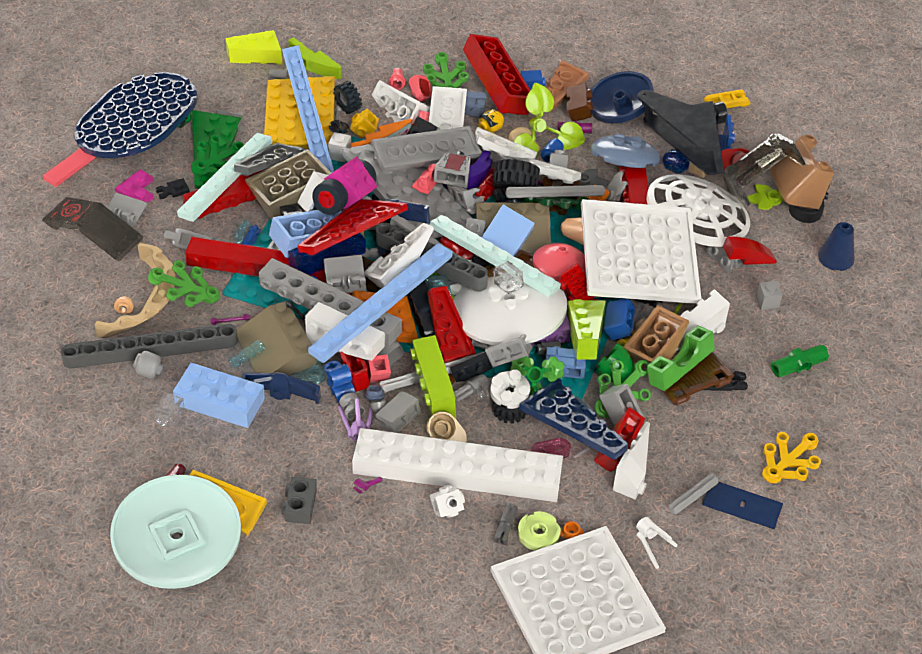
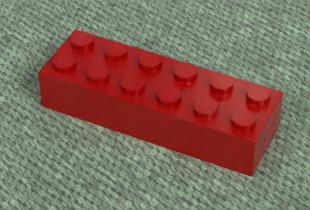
M470 34L463 51L498 111L501 113L528 115L526 98L530 88L499 38Z

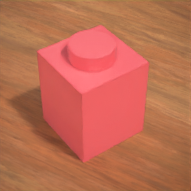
M387 354L376 356L372 361L367 360L366 365L370 383H377L390 378L391 370Z

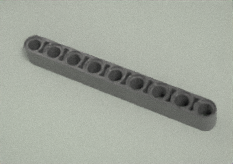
M227 323L71 343L61 348V356L65 367L80 368L133 361L136 359L137 354L143 351H149L164 357L234 347L237 344V329L233 324Z

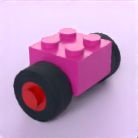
M356 156L325 177L324 181L313 190L312 198L316 208L324 214L333 215L366 196L378 187L376 185L377 176L374 167L366 160L359 159Z

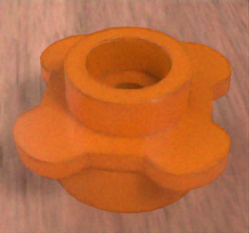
M574 521L567 522L560 532V536L566 539L584 534V530Z

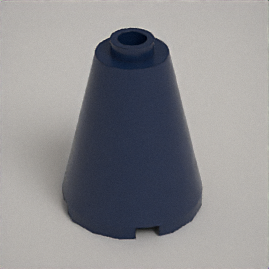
M847 222L836 224L818 252L819 261L823 266L830 270L844 271L854 264V228L851 224Z

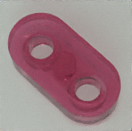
M556 438L535 443L531 451L561 455L564 459L570 454L571 444L564 438Z

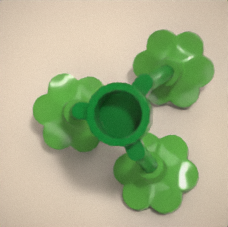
M528 356L511 361L512 366L510 370L520 371L521 375L524 377L527 375V378L532 382L529 397L543 388L540 383H537L542 380L543 376L547 377L551 382L564 376L563 369L565 365L562 361H558L557 357H550L549 360H544L542 362V369L533 366L534 360L528 358Z

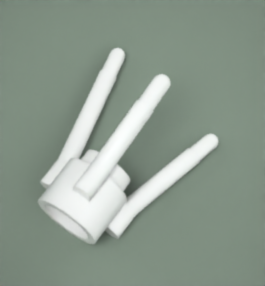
M644 517L636 526L639 531L637 537L642 541L653 565L658 569L659 565L645 538L652 539L658 534L674 547L678 545L672 540L671 536L659 528L649 517Z

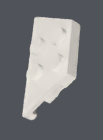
M479 127L476 129V142L484 150H493L504 158L535 159L537 152Z

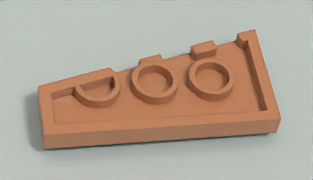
M563 60L560 62L559 68L556 69L553 78L549 80L546 87L554 98V106L550 113L567 98L566 88L584 83L589 79V73Z

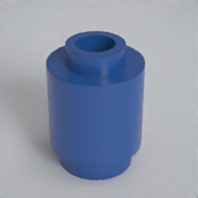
M552 139L547 143L541 152V157L545 162L550 163L551 152L555 153V150H563L564 145L562 141Z

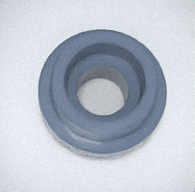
M370 385L365 391V397L370 401L380 400L385 397V392L380 385Z

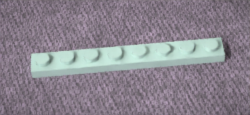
M256 133L177 211L178 217L194 222L242 174L234 171V164L272 144V137Z
M440 215L430 221V225L434 227L436 232L542 294L550 297L560 290L561 283L555 281L552 277H548L538 269L517 259L507 251L498 248L493 243L479 237L448 217Z

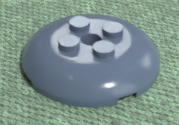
M616 133L599 138L591 146V153L595 157L600 155L604 157V161L620 166L645 168L646 164L656 166L660 162V154L656 148L637 136L628 137Z

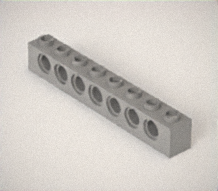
M273 258L259 272L260 285L263 288L269 289L281 297L288 298L310 310L320 302L339 312L350 315L364 303V301ZM387 312L369 325L385 333V346L390 347L402 333V319Z

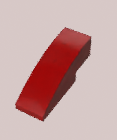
M727 236L722 247L729 260L740 259L743 265L775 264L777 262L768 247L748 238Z

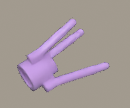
M356 398V421L350 427L341 406H338L348 432V437H352L353 441H357L360 428L370 429L373 414L371 407L369 408L367 422L364 424L361 421L359 399Z

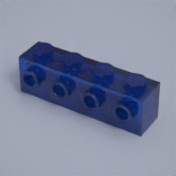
M358 233L315 255L301 253L297 247L288 251L289 266L307 275H311L325 269L324 259L366 253V239L361 233Z

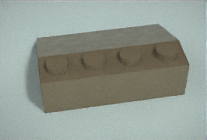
M306 149L245 179L265 213L272 220L273 217L282 216L280 214V206L296 204L313 171L325 175H330L331 172Z
M476 203L475 219L485 221L484 233L502 205H505L535 223L533 231L520 250L534 255L535 251L540 247L551 244L549 206H544L541 203Z
M287 300L268 306L237 329L238 342L255 373L278 372L291 375L316 366V358L308 352V348L312 344L292 309L286 306Z

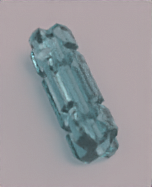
M256 340L252 343V346L249 345L237 353L238 356L234 355L229 359L230 365L234 369L242 365L241 362L245 363L254 357L256 352L260 353L264 350V344L260 340Z

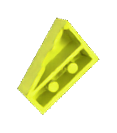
M274 30L225 38L230 63L256 62L282 65V51Z

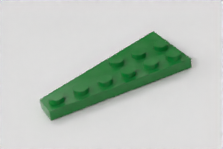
M193 110L194 160H197L196 146L199 141H205L208 144L204 154V161L209 159V139L212 135H218L221 139L217 147V154L229 149L238 132V124L241 117ZM216 165L210 166V167L217 168V169H220V168H221L220 166H216ZM207 173L201 177L194 175L195 189H200L213 174Z

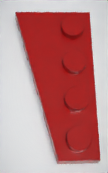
M447 286L431 288L427 293L435 335L444 363L475 355L476 352L472 342L462 329L463 322Z

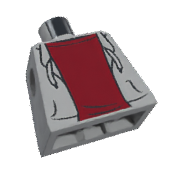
M461 151L445 153L435 165L434 182L467 188L470 157L465 156Z

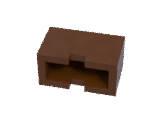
M586 83L566 88L567 99H570V101H567V111L571 120L580 121L591 118L592 110H594L591 100L593 98L591 88L588 89Z

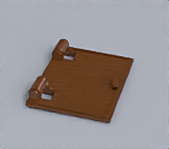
M711 352L666 391H661L669 398L673 405L677 406L689 401L690 395L711 386L720 388L729 384L734 374ZM722 372L725 377L718 379L715 375ZM681 390L683 394L677 397L673 392Z

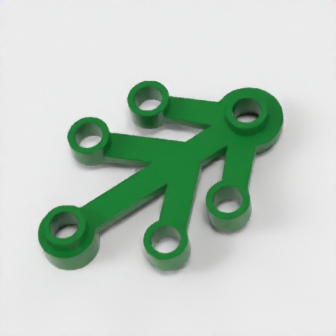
M212 135L209 139V159L204 161V154L208 144L205 141H199L196 146L197 160H194L191 164L192 173L199 177L207 173L214 175L219 169L210 166L222 167L228 162L224 161V159L234 156L244 144L236 141L232 143L229 149L217 154V147L221 139L218 135Z

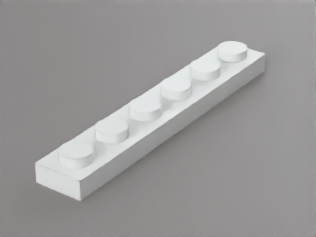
M491 151L493 162L504 159L523 160L540 168L539 175H547L549 179H561L564 183L568 184L581 179V172L531 158H504L499 156L498 152Z

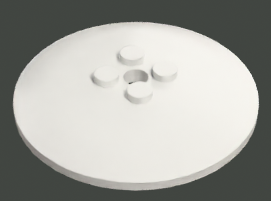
M503 270L488 273V286L485 290L478 292L463 286L453 301L463 322L462 329L466 335L476 341L489 345H498L518 338L523 334L527 336L525 338L526 344L539 341L556 331L563 323L567 314V299L561 289L548 297Z

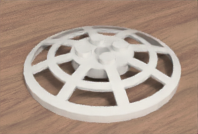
M674 174L656 179L648 189L646 198L648 205L671 207L681 205L684 208H691L692 224L715 230L717 237L694 232L695 243L723 247L726 237H724L721 228L729 227L733 223L742 231L732 237L745 238L749 231L750 218L744 206L731 193L712 182L694 176ZM678 180L669 185L659 184L665 181ZM679 184H686L688 188L684 190L677 188L675 186ZM694 184L701 185V186H705V187H707V188H706V189L698 188V187H696ZM655 188L666 190L665 198L667 202L657 204L654 196ZM671 191L682 194L680 199L673 200ZM713 191L717 192V193L720 194L724 199L718 198V197H717L715 194H713L712 192H713ZM723 205H730L732 214L724 210ZM736 207L740 209L746 223L745 225L737 219ZM722 214L728 220L719 223L717 218ZM696 218L703 219V220H711V223H710V222L701 221V220H698V219H696Z

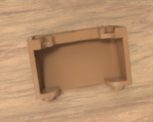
M809 134L801 136L772 164L770 173L785 202L794 206L819 209L834 171L829 163L815 161L811 149L816 147L817 141L814 136Z

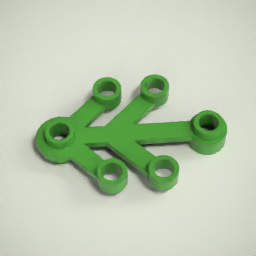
M439 52L435 56V62L440 65L442 73L434 70L432 64H425L423 72L427 74L426 77L430 81V85L434 87L459 88L469 79V74L463 72L466 70V63L458 61L456 68L449 73L447 67L449 57L445 52ZM459 74V79L452 84L451 81ZM436 78L443 81L444 84L436 81Z
M180 260L174 262L172 269L181 279L164 274V271L158 267L151 269L147 276L148 281L154 285H159L163 281L181 287L179 289L169 288L166 297L170 301H175L178 297L188 294L184 300L185 305L188 307H194L195 304L202 301L212 304L220 298L219 290L209 286L202 277L203 270L200 267L195 266L190 272V276L196 279L200 285L198 286L194 284L185 272V264ZM195 292V293H198L199 295H196V296H195V295L189 294V293Z
M616 360L610 366L613 386L622 385L621 371L624 368L623 362ZM645 360L636 362L633 366L634 372L622 384L628 383L630 388L639 377L647 375L649 363ZM615 363L620 364L619 370L615 368ZM642 364L646 367L645 371L641 369ZM606 373L600 375L597 379L600 395L608 390L607 385L611 382V377ZM602 377L607 379L606 383L602 382ZM648 389L631 391L634 398L642 402L649 400L651 397ZM642 392L646 393V399L642 397ZM599 399L594 405L595 413L601 418H607L609 415L607 411L602 409L603 403Z

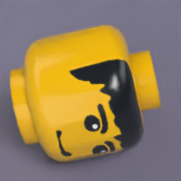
M489 110L479 116L478 127L494 133L503 127L504 118L499 111Z

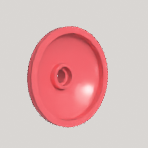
M563 243L547 244L537 249L533 255L534 267L554 280H557L555 277L576 263L586 273L585 255L571 245Z

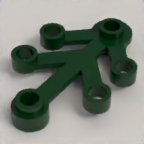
M572 197L522 198V201L525 203L539 202L544 206H552L553 203L564 209H569L571 204H576V209L581 210L582 199H590L587 197H579V200L571 199Z

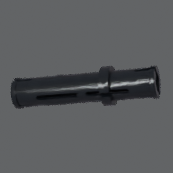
M340 120L330 122L331 126L329 125V129L333 133L348 132L349 125Z

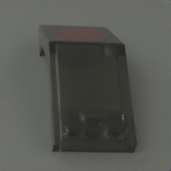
M66 197L42 219V221L55 230L61 227L80 231L117 261H121L143 239L140 233L101 202Z

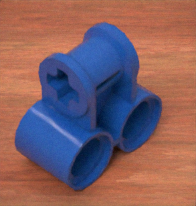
M330 361L324 365V371L328 376L327 384L331 389L332 395H335L337 399L336 403H339L343 395L351 392L355 393L351 382L352 375L347 364L341 365L339 361Z

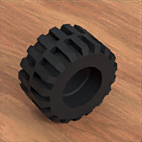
M499 160L495 165L493 186L496 188L511 185L515 187H538L540 168L533 163L523 160Z

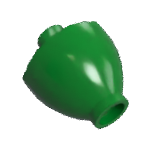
M617 343L607 357H603L597 364L594 371L598 376L604 373L608 374L611 377V382H613L610 366L614 361L620 360L624 364V368L621 371V383H623L634 372V365L627 349ZM615 363V368L617 370L620 369L619 363Z

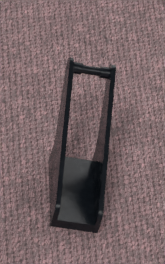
M642 90L638 93V99L642 102L645 109L644 124L705 174L716 175L725 173L713 101L690 105L649 90Z

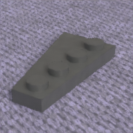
M274 143L234 164V171L245 176L252 175L304 151L305 148Z

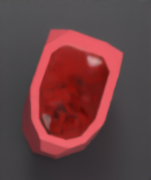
M414 75L409 79L411 94L416 100L425 102L431 97V85L426 76Z

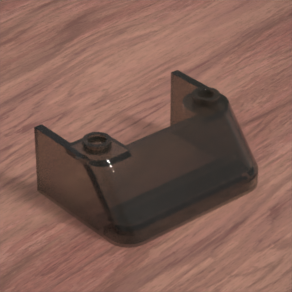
M775 133L736 163L725 168V173H723L725 187L734 197L749 206L750 202L742 190L743 187L786 156L802 166L806 163L792 140L782 134Z

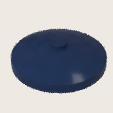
M634 71L617 72L604 77L591 89L593 93L591 100L594 106L592 116L604 123H622L640 116L645 112L642 102L638 99V93L642 90L654 92L651 80L644 74Z

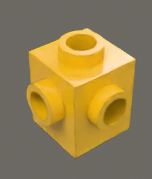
M367 108L352 117L350 129L360 138H364V135L374 133L377 130L379 118Z

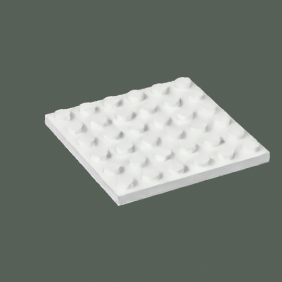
M582 199L581 212L588 296L697 303L701 300L691 208Z
M607 526L491 566L490 571L533 654H609L665 633L666 627Z

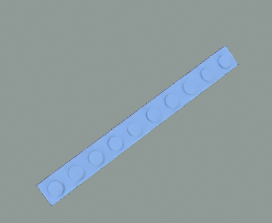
M299 45L282 49L309 150L333 173V165Z
M437 243L308 348L309 354L322 363L326 362L451 259L452 251Z

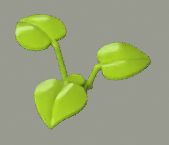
M534 83L526 98L527 110L536 115L529 122L532 138L528 133H521L513 142L534 150L538 154L539 147L534 142L536 139L535 131L543 132L546 129L558 134L557 139L562 141L564 150L579 147L585 142L582 128L572 121L564 123L560 131L546 126L545 120L541 119L543 112H550L553 109L554 98L546 87Z

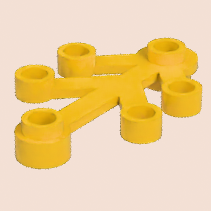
M779 432L776 436V443L779 447L780 462L777 465L774 459L776 446L772 443L765 444L763 453L766 455L767 466L763 469V478L769 483H778L782 479L806 480L809 473L806 468L818 469L821 459L818 456H810L809 459L797 458L807 449L813 450L817 447L818 438L814 433L805 434L801 443L788 454L787 442L789 436L785 432ZM787 467H798L796 471H785Z

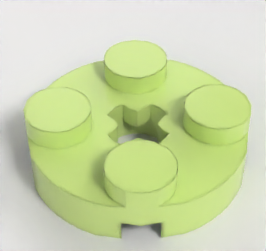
M537 511L533 515H525L519 522V541L528 549L539 550L558 543L560 538V525L556 523L555 517L549 513ZM540 528L543 534H537L534 530L538 531Z

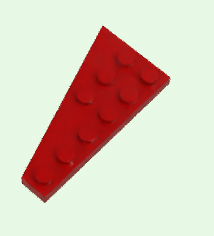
M360 199L298 245V250L301 253L315 255L328 247L408 210L407 203Z

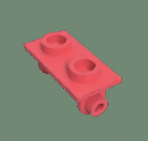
M431 164L428 170H425L412 185V188L428 195L438 183L434 182L436 164Z

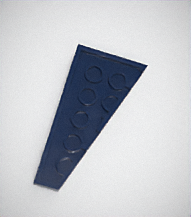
M559 378L520 403L521 411L614 460L628 451V443L615 431L609 430L606 427V422L599 420L596 417V413L583 400L575 397L569 387H564Z

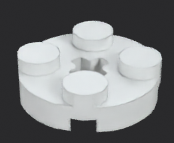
M505 371L492 378L490 395L496 404L500 406L502 404L507 406V408L514 409L520 407V403L529 397L530 384L521 375L520 371ZM507 387L514 388V392L506 391Z

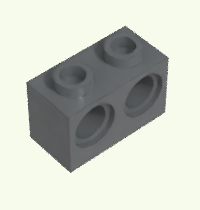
M291 477L290 485H286L285 489L287 501L282 503L281 512L285 514V522L311 524L317 493L316 479Z

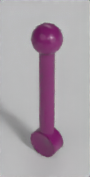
M244 314L242 317L212 318L210 322L212 325H216L221 322L248 321L251 316Z

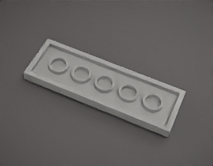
M470 126L373 139L371 142L382 172L437 164L447 152L456 153L461 151L465 156H469L470 159L479 158L482 154Z

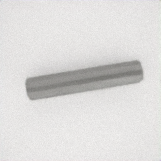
M713 473L709 474L668 505L669 511L674 515L678 514L717 485L718 477Z

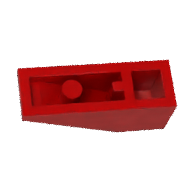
M629 407L612 431H615L626 441L628 449H630L632 441L637 437L646 418ZM598 451L594 462L611 472L617 469L624 454L614 460Z

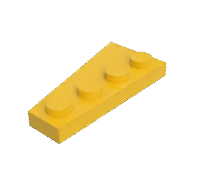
M192 470L190 476L200 477L218 485L232 498L239 512L241 532L248 537L268 503L267 499Z

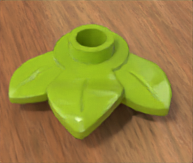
M755 184L757 193L747 196L749 202L758 205V208L762 210L771 209L774 205L781 204L783 200L779 190L762 184Z

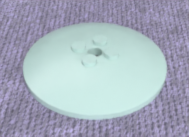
M170 475L144 483L122 501L112 520L110 538L118 563L133 578L158 588H185L210 579L229 563L239 545L241 522L238 509L232 498L218 485L196 476ZM177 532L182 534V537L179 539L171 537L172 534Z

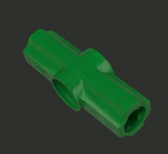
M817 345L806 350L796 348L788 356L772 361V372L776 377L780 378L796 371L799 374L800 371H808L813 365L828 360V349L825 345Z

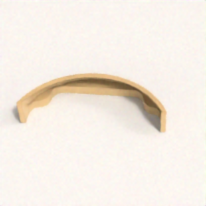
M139 243L140 259L145 261L151 269L158 267L164 271V274L175 277L172 262L162 253L160 248ZM163 281L161 284L155 285L143 310L137 315H124L113 323L96 321L94 325L97 337L102 338L121 334L150 319L168 303L169 300L166 297V293L169 288H175V285Z

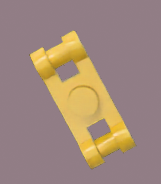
M742 89L711 94L704 98V102H724L726 108L750 105V100Z

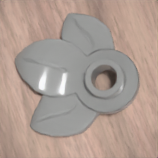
M622 171L615 174L613 180L610 181L607 187L610 194L606 201H620L621 194L627 185L626 181H622Z

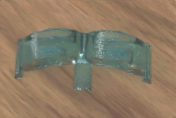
M244 220L238 226V230L233 235L234 240L239 244H242L243 235H247V232H245L246 228L252 225L247 220Z

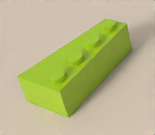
M575 299L574 301H568L567 317L577 360L597 359L606 300L584 301Z
M436 336L412 340L413 348L410 349L412 360L416 361V364H414L417 375H420V387L422 391L424 390V399L426 406L429 408L430 415L432 416L437 412H447L456 419L455 394Z

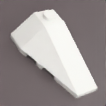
M380 80L372 93V97L377 104L388 111L385 114L387 118L392 117L394 122L412 119L413 124L417 116H419L420 110L430 112L429 106Z
M425 223L421 224L405 237L403 244L393 246L391 248L392 252L385 258L380 256L364 272V275L382 289L419 259L434 227Z

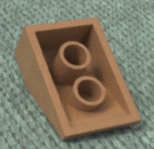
M657 305L624 346L629 352L633 363L645 360L650 364L659 356L671 360L689 324V320Z

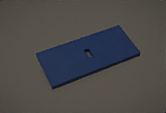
M718 482L717 485L707 491L702 505L775 530L783 503ZM742 501L746 502L744 507L740 506Z

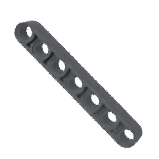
M379 223L376 226V243L378 246L391 251L393 246L403 244L405 237L410 233L389 223ZM427 242L420 257L435 246V244ZM452 253L451 259L435 271L474 291H483L488 286V271L486 268Z

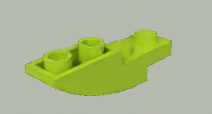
M294 37L288 40L289 47L299 45L306 70L321 76H335V79L342 78V67L328 55H325L320 50L314 53Z

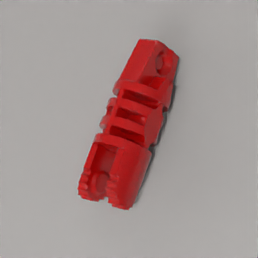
M491 168L478 186L480 191L475 193L477 197L482 196L484 202L496 189L493 186L495 171L493 168Z

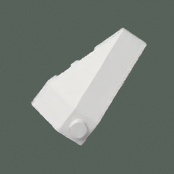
M645 422L638 432L636 440L632 441L630 449L624 453L617 466L613 491L635 500L638 494L642 495L647 485L644 480L647 463L649 422Z

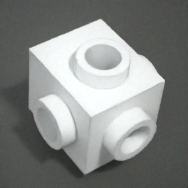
M451 485L441 487L439 492L430 494L434 512L439 517H454L459 514L458 511L464 510L463 503H465L463 493L459 489L451 487Z

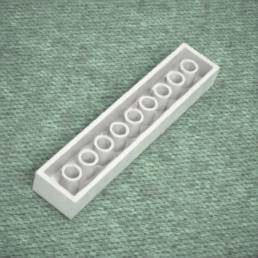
M360 428L352 464L353 474L437 486L451 485V487L557 502L563 456Z

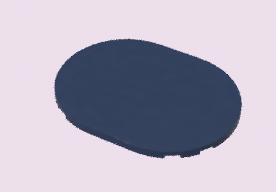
M155 72L151 76H144L143 74L131 78L132 81L122 84V82L106 92L78 121L75 132L78 146L85 153L100 158L131 156L156 146L166 139L195 108L198 99L195 85L185 76L169 72Z

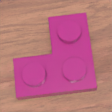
M140 169L115 188V192L148 203L154 196L144 188L154 181L153 176Z

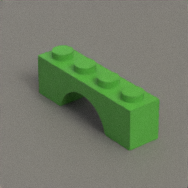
M697 325L685 335L683 346L673 359L669 360L659 356L647 366L650 385L666 391L715 350L713 331Z

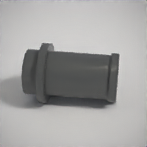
M559 340L546 343L540 341L536 344V353L543 357L546 354L547 347L558 346L561 348V343Z

